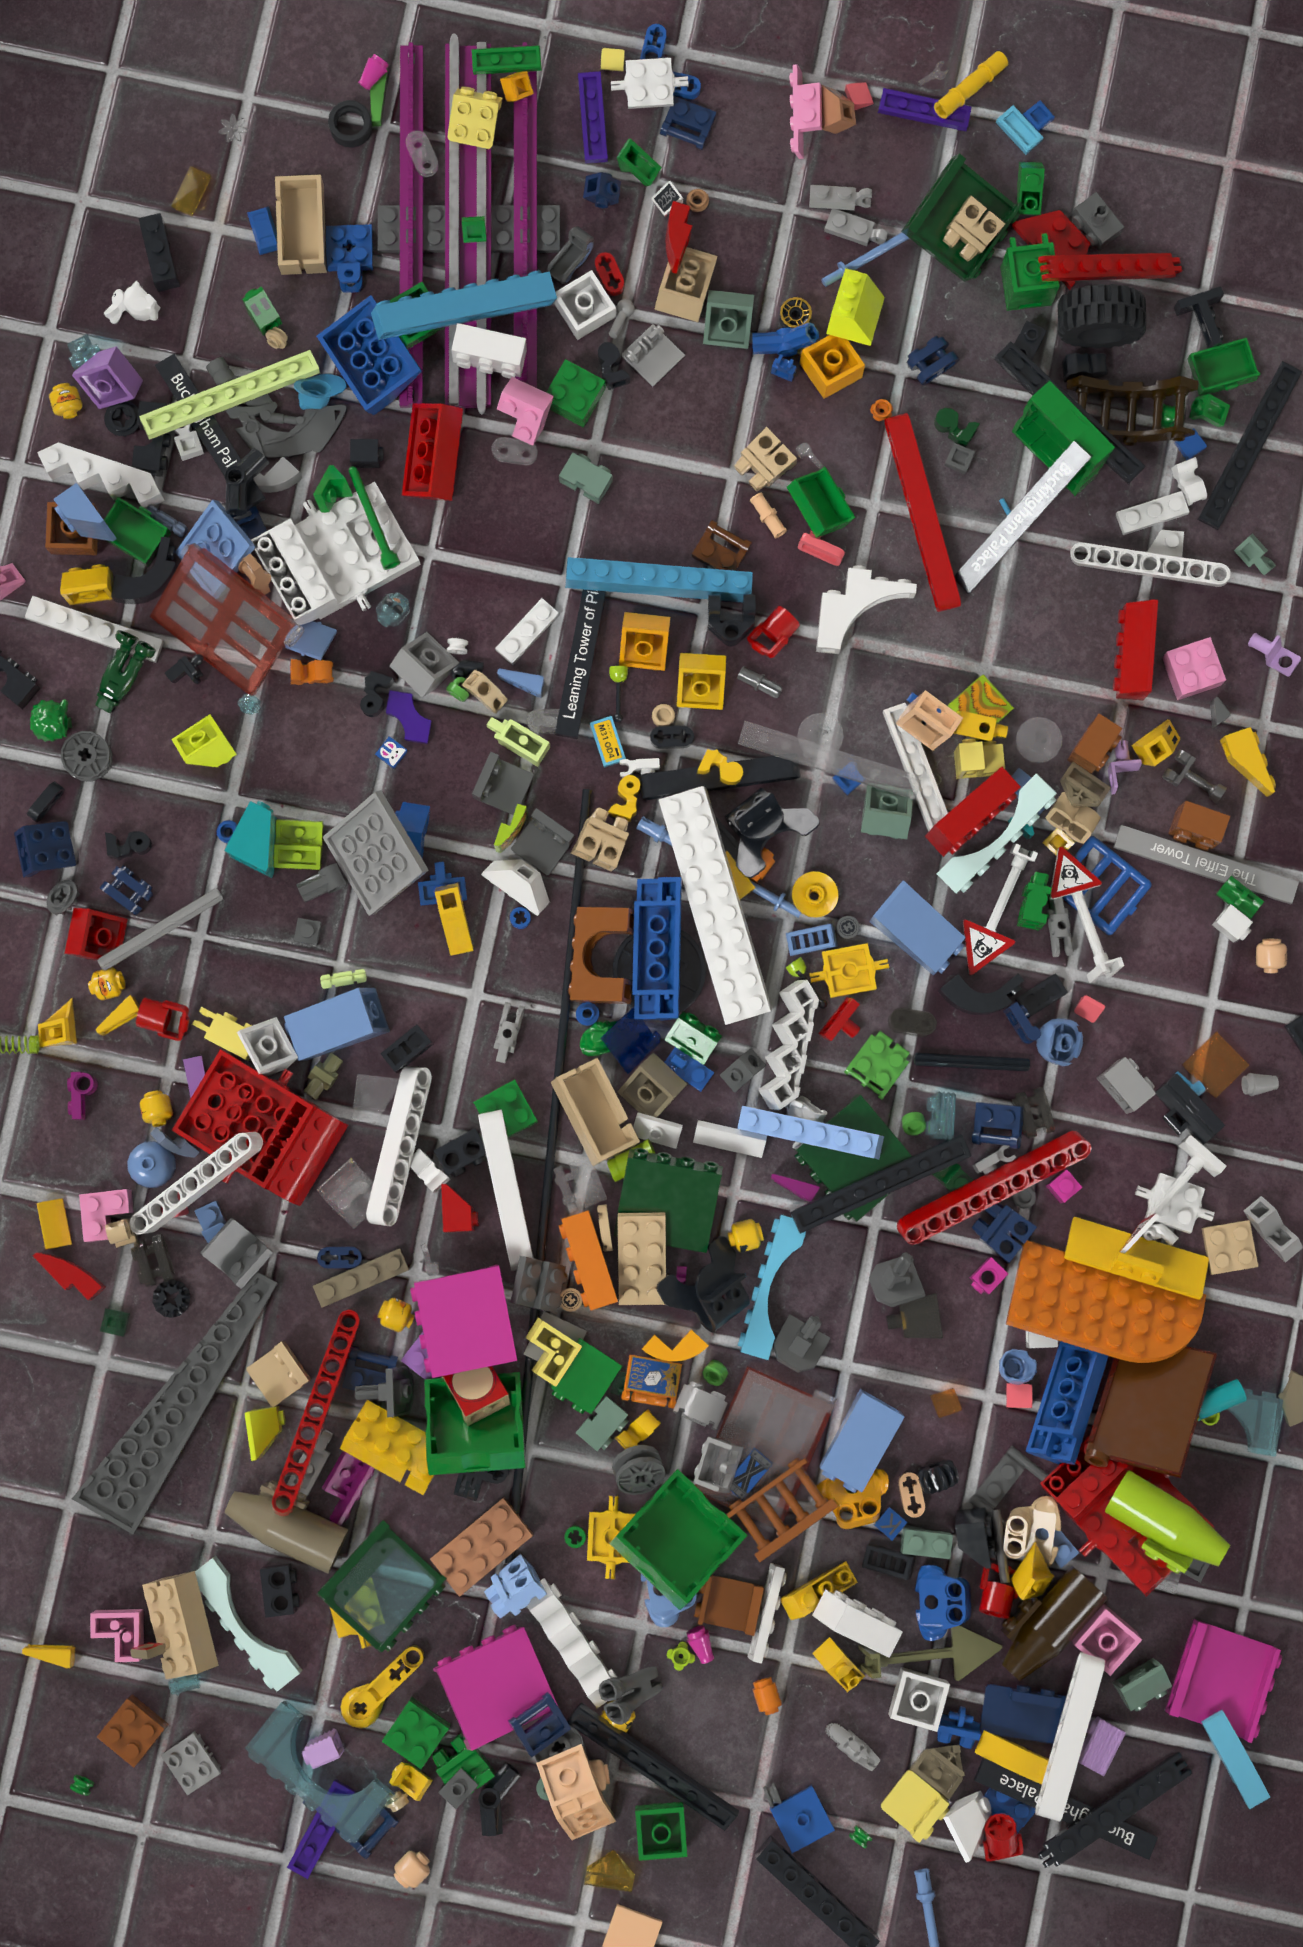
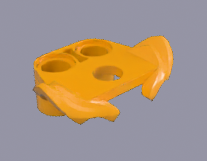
M876 1468L863 1492L857 1491L854 1494L848 1493L845 1487H843L844 1482L838 1478L834 1481L827 1478L816 1485L824 1498L827 1497L828 1500L835 1498L839 1504V1507L833 1510L837 1524L843 1529H851L872 1524L879 1519L881 1496L888 1490L889 1479L885 1470ZM866 1506H873L876 1512L866 1514L863 1509ZM844 1511H849L853 1514V1517L849 1520H844L840 1517V1514Z

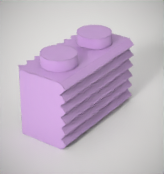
M1097 1716L1095 1721L1092 1719L1089 1722L1086 1732L1088 1734L1083 1743L1078 1762L1105 1776L1126 1732Z
M333 1728L328 1733L324 1732L319 1737L315 1736L305 1746L302 1755L307 1765L311 1764L312 1769L334 1761L342 1755L344 1747L337 1730Z

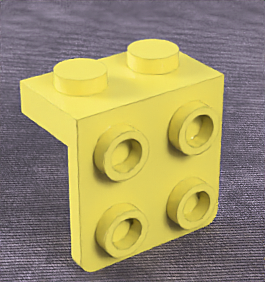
M471 87L457 89L453 94L448 139L453 142L490 149L493 146L497 115L503 98L497 97L496 93L484 91L483 94L474 92L475 89Z
M907 1770L881 1803L882 1810L907 1829L911 1836L919 1843L922 1839L926 1840L929 1838L934 1830L932 1826L938 1819L941 1821L949 1811L947 1799L911 1770Z

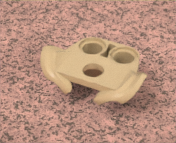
M1039 1497L1031 1506L1017 1507L1011 1511L1006 1523L1003 1546L1004 1552L1008 1557L1013 1559L1020 1558L1021 1556L1025 1557L1036 1541L1047 1566L1050 1567L1053 1564L1059 1548L1053 1547L1055 1530L1061 1531V1520L1058 1505L1052 1497ZM1019 1518L1024 1524L1017 1525L1013 1519ZM1037 1529H1046L1049 1537L1046 1540L1039 1539L1036 1536ZM1011 1541L1019 1542L1021 1547H1014Z

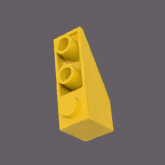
M1251 727L1224 736L1220 742L1228 762L1266 797L1272 795L1275 792L1274 788H1276L1275 780L1272 775L1268 774L1266 769L1268 766L1267 759L1263 753H1260L1258 747L1260 742L1256 732H1253Z
M454 883L436 887L435 896L450 955L474 951L459 884Z
M845 1561L783 1596L780 1601L790 1620L805 1617L813 1612L825 1589L832 1593H835L836 1590L844 1592L858 1582Z

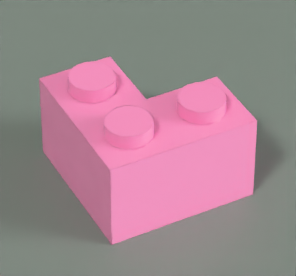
M511 377L501 393L497 410L517 418L512 436L533 446L543 431L554 396Z
M129 1189L79 1195L84 1242L108 1240L105 1225L111 1223L110 1216L134 1213L132 1190Z
M144 1609L95 1610L90 1614L91 1638H115V1662H139L142 1660L132 1658L130 1649L144 1644Z

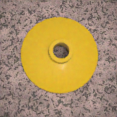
M816 871L808 872L800 876L795 882L792 889V900L799 912L808 917L819 918L829 914L835 908L838 901V889L833 879L828 875ZM810 893H816L818 895V899L812 900L810 898Z

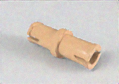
M761 492L753 496L750 502L759 513L761 522L767 525L774 538H779L785 534L787 529L776 515V509L771 508L763 493Z

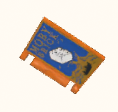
M629 1355L622 1400L628 1401L630 1391H633L631 1396L632 1402L665 1407L668 1397L670 1398L668 1407L674 1409L682 1364Z

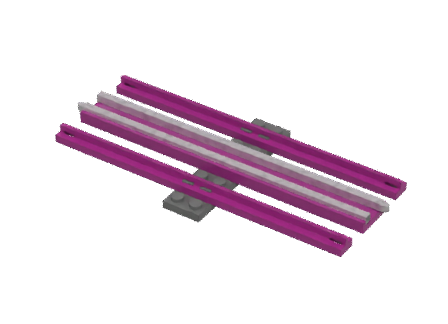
M452 34L450 44H445V205H423V45H414L413 42H409V45H400V205H378V253H400V294L423 282V253H445V289L455 287L458 290L471 283H477V286L491 280V253H514V275L524 277L533 271H537V253L560 252V205H537V71L528 72L534 94L514 101V205H492V147L486 149L450 141L447 137L453 94L456 90L461 89V87H471L475 89L474 92L482 94L484 91L492 92V74L473 75L471 49L491 48V44H486V42H477V46H459L457 35ZM523 42V45H514V47L537 45H527V42ZM485 216L487 241L464 243L462 217ZM536 308L514 313V336L526 338L527 349L521 377L515 376V378L537 388ZM491 318L461 323L491 331ZM457 324L446 326L445 404L459 408H478L479 413L484 414L486 408H491V374L481 372L479 368L472 366L469 369L461 368L456 365L457 363L453 362L451 349ZM423 341L408 349L422 372L399 394L400 408H412L413 403H423Z

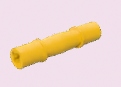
M996 51L985 62L980 63L974 72L968 75L955 88H951L945 96L934 104V109L938 116L946 119L955 110L963 106L968 98L978 92L987 82H991L996 75L1008 66L1007 57L1002 52Z

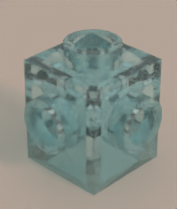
M88 334L67 344L72 354L68 358L74 370L81 367L96 353L101 351L98 344H92Z

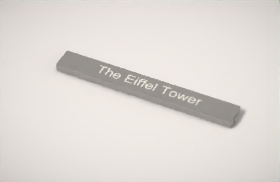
M1123 825L1119 827L1113 847L1221 883H1225L1232 876L1246 888L1250 889L1251 892L1290 905L1293 903L1299 881Z

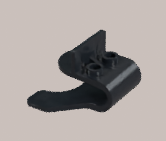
M762 788L724 816L732 830L740 837L736 866L747 878L755 877L766 868V863L762 859V850L767 841L774 835L784 831H794L801 836H807L820 825L819 819L811 810L807 808L782 809L772 792L767 793Z
M724 1236L716 1238L708 1245L711 1263L701 1269L696 1279V1285H685L675 1275L669 1274L659 1281L656 1287L659 1296L666 1306L694 1312L703 1327L710 1332L718 1330L750 1305L749 1296L741 1284V1281L747 1276L745 1273L734 1272L736 1252L731 1247L729 1240Z

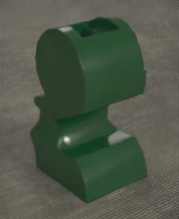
M951 408L940 409L934 420L935 428L942 433L948 432V438L954 443L967 447L977 432L980 423L969 422L967 427L961 430L958 428L959 413Z

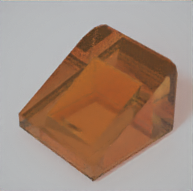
M953 1387L930 1395L938 1418L962 1411Z

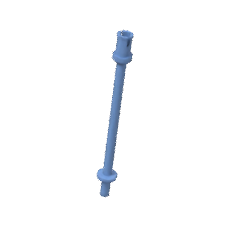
M901 232L846 265L841 261L838 262L839 269L821 279L823 285L827 287L841 279L845 268L856 270L908 240L909 237Z
M643 816L636 829L654 838L653 841L656 843L664 841L672 846L666 826H659ZM751 881L755 886L752 892L775 904L774 911H777L780 907L799 918L801 912L798 911L795 905L784 899L785 893H782L779 897Z
M927 1868L914 1871L918 1889L916 1897L923 1904L930 1947H939L932 1901L936 1895L931 1886L930 1870Z

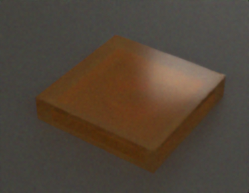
M1218 1032L1209 1037L1182 1064L1197 1081L1204 1085L1205 1089L1214 1098H1217L1250 1066Z

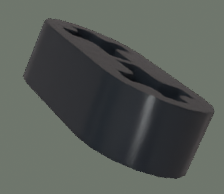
M659 726L654 728L650 734L651 744L658 749L688 748L694 740V733L687 726ZM683 731L686 732L687 736H690V738L686 739V743H682L679 738L673 739V736H680ZM658 732H663V736H671V739H663V743H658V739H654V737L658 736Z
M56 781L49 784L29 808L27 816L35 822L42 820L63 795L65 789Z

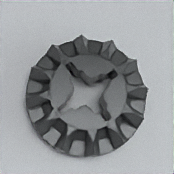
M64 880L56 884L47 897L48 910L55 915H65L67 910H72V905L78 903L76 900L80 895L78 886L71 880Z

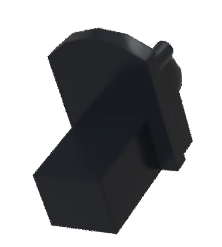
M201 654L194 655L192 659L191 657L183 656L165 672V675L172 683H176L187 674L198 685L201 683L200 677L204 674L197 666L203 663L204 657Z

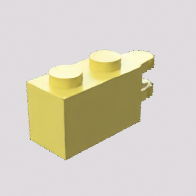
M201 1007L199 1012L214 1020L210 1027L199 1020H194L192 1025L207 1032L204 1036L205 1039L249 1061L250 1056L237 1032L252 1025L245 1023L243 1027L236 1023L238 1018L227 1012L222 1016Z

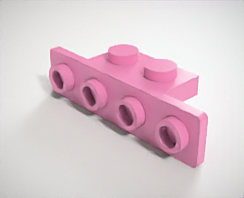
M798 64L793 65V73H790L789 76L790 85L793 87V95H790V105L793 109V116L790 117V126L792 131H794V138H791L790 145L791 151L796 154L798 159H804L803 132L822 130V86L820 83L803 85L802 71Z

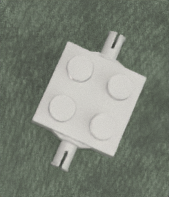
M671 58L626 60L624 80L611 81V91L625 90L628 97V109L674 106L673 93L675 87L688 86V76L674 77L671 68Z
M1159 1173L1156 1184L1151 1190L1137 1186L1135 1195L1148 1199V1209L1145 1218L1149 1216L1152 1208L1177 1178ZM1187 1182L1155 1222L1190 1234L1198 1217L1212 1221L1214 1212L1201 1208V1200L1205 1188Z

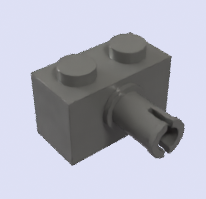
M1097 192L1076 206L1071 215L1074 225L1084 231L1086 238L1090 241V245L1095 246L1099 251L1119 237L1124 229L1122 223Z

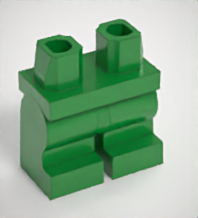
M1035 872L1030 877V882L1023 888L1021 896L1025 898L1021 903L1016 926L1039 931L1046 924L1048 915L1042 914V908L1046 905L1052 887L1047 886L1048 874Z
M460 1733L450 1741L456 1750L454 1754L449 1757L443 1747L432 1754V1758L437 1766L436 1772L444 1784H446L462 1768L478 1783L476 1787L478 1789L495 1777V1770L478 1748L473 1751L467 1750L464 1743L466 1739Z

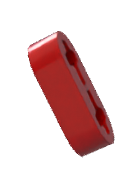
M600 253L595 259L596 272L606 293L610 296H618L624 290L623 276L615 258L610 253ZM602 260H605L607 263L610 262L609 272L606 271L604 266H601ZM610 277H613L614 282L618 283L617 289L610 286Z

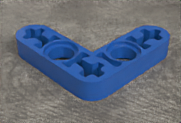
M653 24L648 27L640 60L646 59L645 56L649 52H654L658 58H662L666 43V29L662 25ZM655 32H659L660 37H658L655 46L653 45V35H655ZM673 72L674 77L688 76V86L689 84H694L692 92L687 91L688 86H681V90H677L678 87H675L673 96L688 100L697 98L701 89L699 79L692 75Z

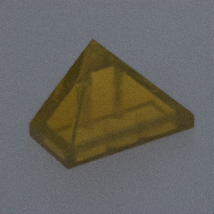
M190 166L171 207L193 216L212 176Z
M612 1850L587 1866L584 1885L632 1892L635 1874L620 1856Z

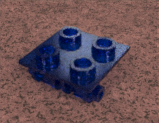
M631 1008L600 1039L626 1073L629 1074L660 1044L659 1039L661 1035L657 1031L652 1033L643 1020L634 1019V1008Z

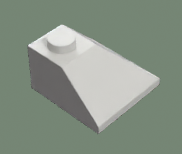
M277 1017L237 1032L259 1074L270 1076L283 1071L298 1058Z
M981 1791L956 1800L944 1817L965 1862H969L982 1844L985 1835V1823L992 1813L990 1802L983 1796Z

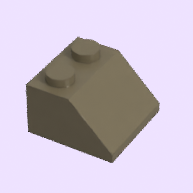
M652 1053L618 1090V1093L639 1113L658 1118L688 1084L656 1054Z

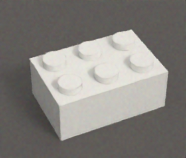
M457 323L451 349L453 362L457 363L456 365L461 368L469 369L472 366L488 374H492L493 371L502 373L503 377L510 379L511 377L515 378V376L521 377L527 352L526 338Z
M825 1589L812 1615L833 1631L889 1658L903 1632L895 1627L897 1622L885 1616L884 1613L874 1608L870 1609L864 1603L856 1599L852 1600L838 1590L832 1593Z

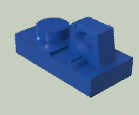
M676 1047L664 1062L681 1079L700 1092L714 1074L706 1066Z

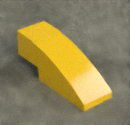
M985 1730L975 1749L976 1754L1042 1785L1049 1761L1048 1758Z

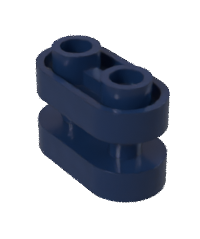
M933 337L926 343V347L921 350L917 348L907 356L909 359L906 363L911 371L918 368L921 371L917 379L922 386L952 368L960 360L954 351L946 353L945 349H947L949 343L944 337ZM938 356L939 360H937L930 366L926 364L927 362Z
M124 865L121 868L116 866L111 872L116 879L111 885L104 881L100 889L137 916L142 910L137 903L142 897L149 901L153 896L151 892L153 887L142 879L140 882H137L132 878L134 873ZM123 884L135 891L130 898H127L118 891Z

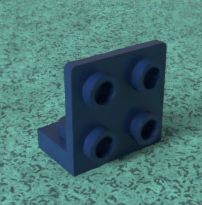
M66 821L22 826L14 832L23 878L32 877L40 871L76 866L69 827Z

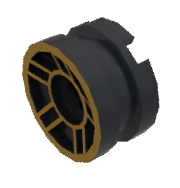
M798 297L786 300L780 310L779 321L782 328H796L809 323L812 315L809 303ZM793 312H796V315L799 316L798 319L792 318Z

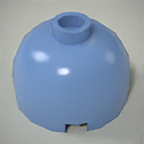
M1052 1019L1043 1024L1040 1028L1041 1036L1037 1040L1036 1045L1038 1052L1044 1060L1055 1065L1068 1066L1073 1058H1077L1080 1055L1083 1046L1082 1032L1078 1031L1077 1026L1079 1025L1069 1019Z
M148 1141L137 1145L130 1153L127 1161L128 1172L131 1178L138 1185L146 1188L162 1186L173 1177L176 1169L175 1157L172 1152L156 1141Z

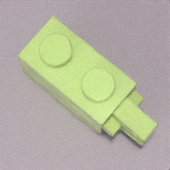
M491 717L487 723V728L496 733L494 738L498 740L499 744L537 767L550 749V742L514 720L510 719L507 721L505 719L501 723Z

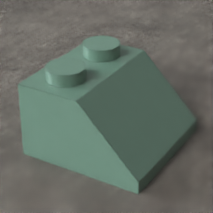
M709 290L703 344L748 349L754 295Z
M867 783L861 832L870 835L888 836L894 839H907L912 817L913 790Z
M1154 1658L1112 1682L1130 1711L1134 1709L1139 1711L1148 1705L1147 1701L1154 1697L1159 1699L1168 1693L1167 1689L1172 1687L1162 1664Z

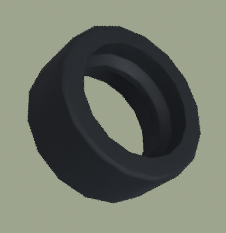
M353 100L339 102L332 108L328 118V125L333 139L338 144L354 148L361 146L369 139L372 133V122L369 111L363 104ZM343 114H359L364 122L362 130L351 136L342 134L337 128V121Z

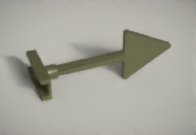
M959 1625L951 1628V1647L892 1653L890 1658L862 1644L858 1645V1648L866 1655L865 1663L860 1664V1669L872 1679L881 1678V1667H887L888 1664L953 1658L954 1679L959 1681L999 1652L1002 1646Z

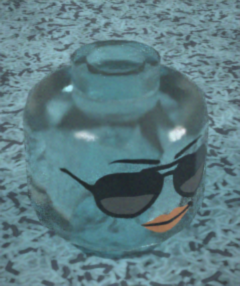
M398 592L386 594L375 608L378 615L377 620L385 627H398L410 613L409 601Z

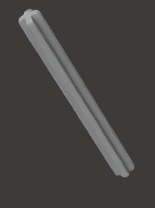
M218 889L211 890L97 960L103 970L113 967L223 900L221 893Z

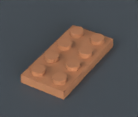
M504 1497L430 1558V1560L440 1573L447 1578V1582L460 1597L533 1537L534 1534Z

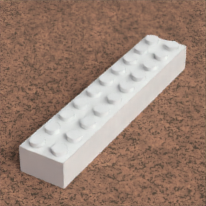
M701 786L659 799L725 1025L773 1011L707 788Z

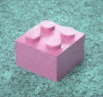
M1211 637L1167 651L1162 657L1177 700L1219 687L1226 681Z
M1105 1604L1072 1640L1073 1644L1083 1653L1105 1659L1104 1671L1110 1676L1142 1641L1137 1631Z

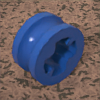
M522 907L513 909L510 914L512 926L517 929H524L530 924L531 916L527 909ZM525 913L524 918L527 919L526 922L522 923L521 921V924H517V920L514 917L515 914Z

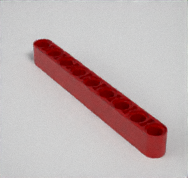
M904 413L885 418L887 436L936 610L941 612L960 607L961 600L909 415Z
M1068 1132L903 1216L897 1222V1230L907 1243L911 1245L919 1244L1085 1159L1091 1153V1144L1079 1132Z
M345 1310L338 1317L272 1498L273 1511L279 1516H287L294 1509L356 1338L360 1319L353 1310ZM346 1318H352L355 1321V1325L348 1328L342 1322ZM338 1340H344L347 1343V1347L343 1350H338L334 1344ZM335 1362L339 1365V1369L336 1372H329L326 1369L327 1364ZM323 1384L330 1386V1393L326 1395L320 1394L318 1392L319 1386ZM313 1407H320L323 1410V1414L317 1418L311 1416L309 1412ZM304 1430H312L315 1433L314 1438L311 1440L303 1439L301 1434ZM298 1452H303L307 1458L303 1463H297L293 1460V1456ZM295 1475L298 1478V1483L294 1486H288L285 1483L286 1477ZM280 1498H286L290 1501V1505L286 1509H279L276 1506L277 1501Z

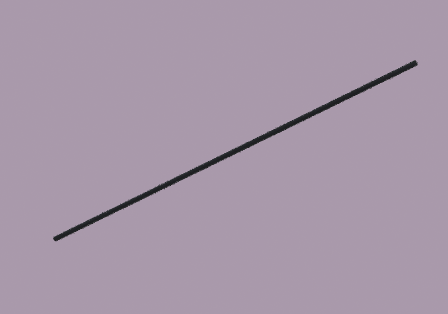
M590 789L582 790L578 838L585 821L589 818L592 793ZM576 856L554 1079L564 1073L571 1003L569 995V984L572 981L570 964L574 955L572 940L575 936L576 928L574 916L577 913V907H580L585 863V860ZM554 1088L552 1089L535 1258L541 1261H545L561 1103ZM530 1308L528 1332L539 1318L540 1310ZM528 1356L525 1358L522 1388L525 1453L534 1373L532 1369L535 1360ZM524 1468L514 1469L511 1506L518 1515L520 1513ZM516 1551L505 1559V1563H510L515 1559Z

